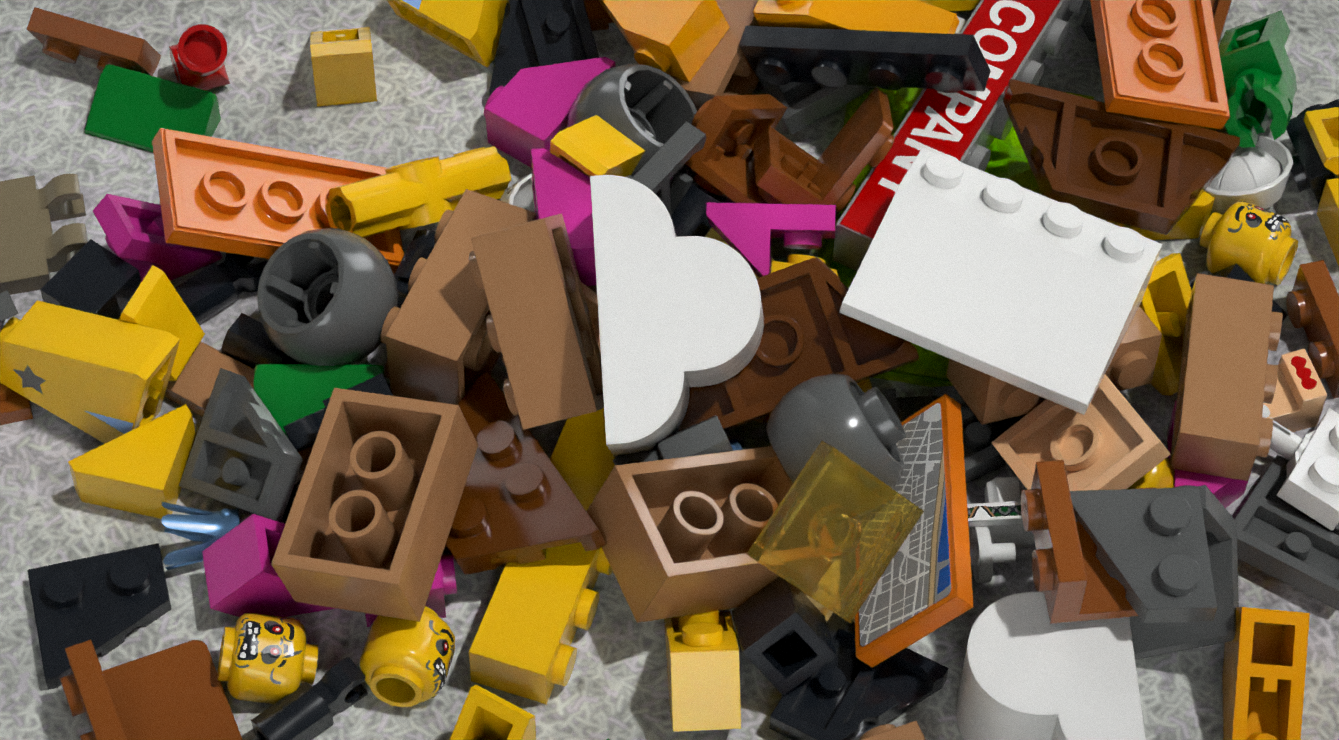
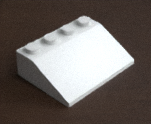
M922 147L902 179L849 287L839 313L1085 415L1142 302L1163 244L1141 236V234L1133 229L1119 227L1082 212L1071 204L1058 202L1023 188L1010 179L999 178L964 164L951 155L937 153Z

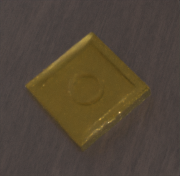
M821 441L751 546L747 555L842 619L851 623L924 511L836 448Z

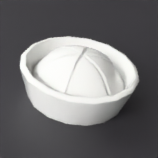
M1258 134L1256 147L1241 148L1238 146L1232 159L1205 190V192L1215 198L1212 211L1224 214L1232 204L1241 200L1263 209L1275 204L1283 195L1293 166L1291 151L1278 140Z

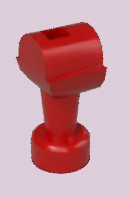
M206 24L194 25L181 35L178 44L169 46L171 63L178 83L202 90L230 84L224 65L227 56V42L223 34L215 27Z

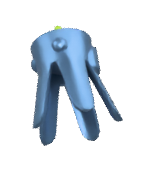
M162 502V506L168 510L190 514H168L163 516L161 522L166 527L164 532L192 541L203 542L168 552L164 556L163 563L171 566L165 568L171 570L203 561L202 551L240 524L239 508H225L221 511L211 512Z

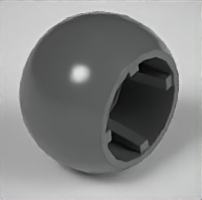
M625 64L604 70L584 85L571 106L567 128L594 115H598L645 150L631 175L633 177L686 121L690 124L692 123L697 110L688 93L670 75L648 65ZM684 164L681 171L686 173L690 168Z
M335 228L308 230L294 236L281 245L264 267L257 293L260 320L268 337L275 346L298 363L320 366L351 365L361 361L375 351L382 343L381 331L386 316L391 308L397 307L398 303L397 282L388 261L381 252L361 236Z
M828 374L816 376L796 385L780 399L771 412L766 424L768 438L784 470L808 505L821 517L835 519L852 517L874 508L889 495L899 481L904 469V462L896 443L905 439L906 433L898 416L877 387H873L864 393L848 375Z

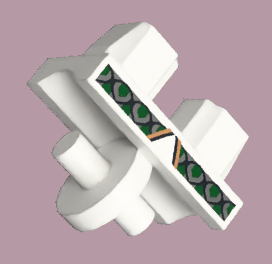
M999 477L986 482L984 491L985 503L967 504L970 557L976 583L991 582L993 563L1015 562L1016 547L1035 546L1033 531H1025L1023 526L1021 492L1024 490V487L1018 477Z

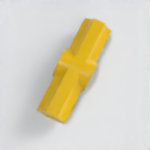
M481 147L453 154V156L443 159L435 156L386 168V174L329 189V200L325 208L331 228L345 230L365 238L396 227L404 230L439 222L447 209L455 210L466 189L494 199H500L512 179L508 162L501 157L496 147Z

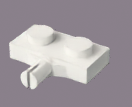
M1329 408L1316 429L1306 434L1304 438L1299 437L1273 420L1270 449L1289 460L1287 463V478L1276 496L1333 531L1339 523V414Z

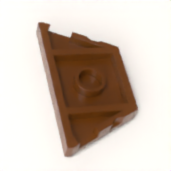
M1014 79L1009 80L1003 95V103L1043 196L1058 202L1071 204L1080 211L1098 218L1165 235L1172 230L1229 163L1240 144V137L1194 125L1106 112L1104 102Z
M814 257L756 278L761 295L764 327L761 342L755 355L744 369L724 382L711 386L689 387V403L684 419L679 426V431L715 415L718 417L724 431H728L769 416L785 394L796 385L813 377L841 374L848 375L856 383L919 361V355L916 348L909 341L839 313L849 288L818 257Z
M487 371L479 376L458 403L478 443V448L445 544L463 573L468 575L494 570L500 565L509 562L525 564L546 560V549L581 542L585 552L597 550L606 545L598 527L530 430H523L520 417L514 416L511 413L504 393L490 373Z

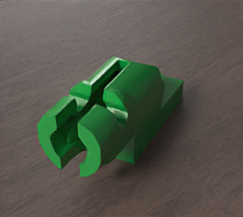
M1282 10L1226 30L1218 46L1230 113L1225 128L1229 135L1240 137L1239 146L1241 148L1256 147L1258 142L1257 134L1266 131L1270 119H1272L1270 130L1274 140H1276L1286 132L1292 116L1297 84L1294 69L1284 47L1290 30Z

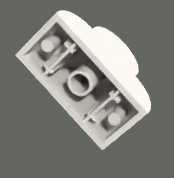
M597 175L590 176L605 433L606 445L616 458L621 454L652 450L657 447L658 442L673 435L686 414L689 403V387L715 385L732 378L744 369L760 345L763 335L764 316L756 276L747 261L736 250L723 242L708 237H676L668 210L652 190L638 181L627 177Z
M1044 591L1012 594L988 606L974 622L966 648L956 704V718L963 739L1146 740L1129 617L1050 624Z

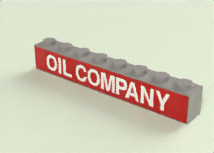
M981 0L959 34L974 35L991 70L985 91L960 90L956 93H943L935 89L922 90L893 135L895 139L891 149L884 159L871 169L836 223L833 261L858 271L902 179L922 147L937 153L951 155L964 164L985 171L991 155L990 145L995 138L1003 141L1013 126L1003 103V95L1009 80L1014 79L1038 85L1043 74L1044 64L1042 62L1047 54L1056 56L1060 52L1069 32L1070 23L1068 21L1073 13L1082 15L1090 0Z

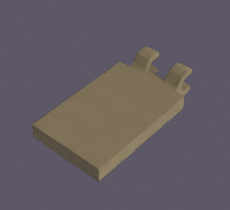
M77 174L56 176L41 189H38L34 175L0 181V293L8 290L9 294L12 295L40 290L51 279L50 273L59 271L88 242L85 223L68 224L59 228L54 234L52 232V221L86 216L83 193L80 192Z

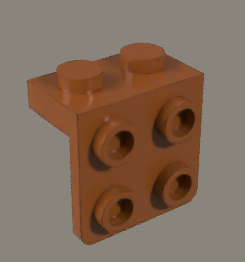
M875 88L818 159L768 125L754 143L756 185L760 187L758 189L760 196L768 204L836 205L837 215L846 206L855 191L856 185L853 181L867 164L872 168L877 166L893 145L895 138L891 135L893 122L888 95L879 88Z
M770 94L714 96L713 99L705 102L696 112L691 125L706 134L703 149L695 153L685 163V165L695 171L692 175L693 180L713 194L719 196L725 194L735 203L768 204L758 193L760 187L756 185L754 143L768 125L773 129L776 128L787 107Z
M1064 460L1036 462L1031 489L1022 490L1021 514L1025 531H1033L1036 550L1032 552L1033 580L1036 590L1038 592L1044 591L1050 624L1138 616L1125 598L1126 592L1123 585L1115 578L1109 576L1095 556L1097 551L1096 544L1081 523L1075 520Z
M92 640L65 648L72 674L61 677L60 682L72 717L85 713L91 729L90 732L80 735L81 740H242L221 681L217 680L218 674L210 652L204 642L191 640L102 671Z

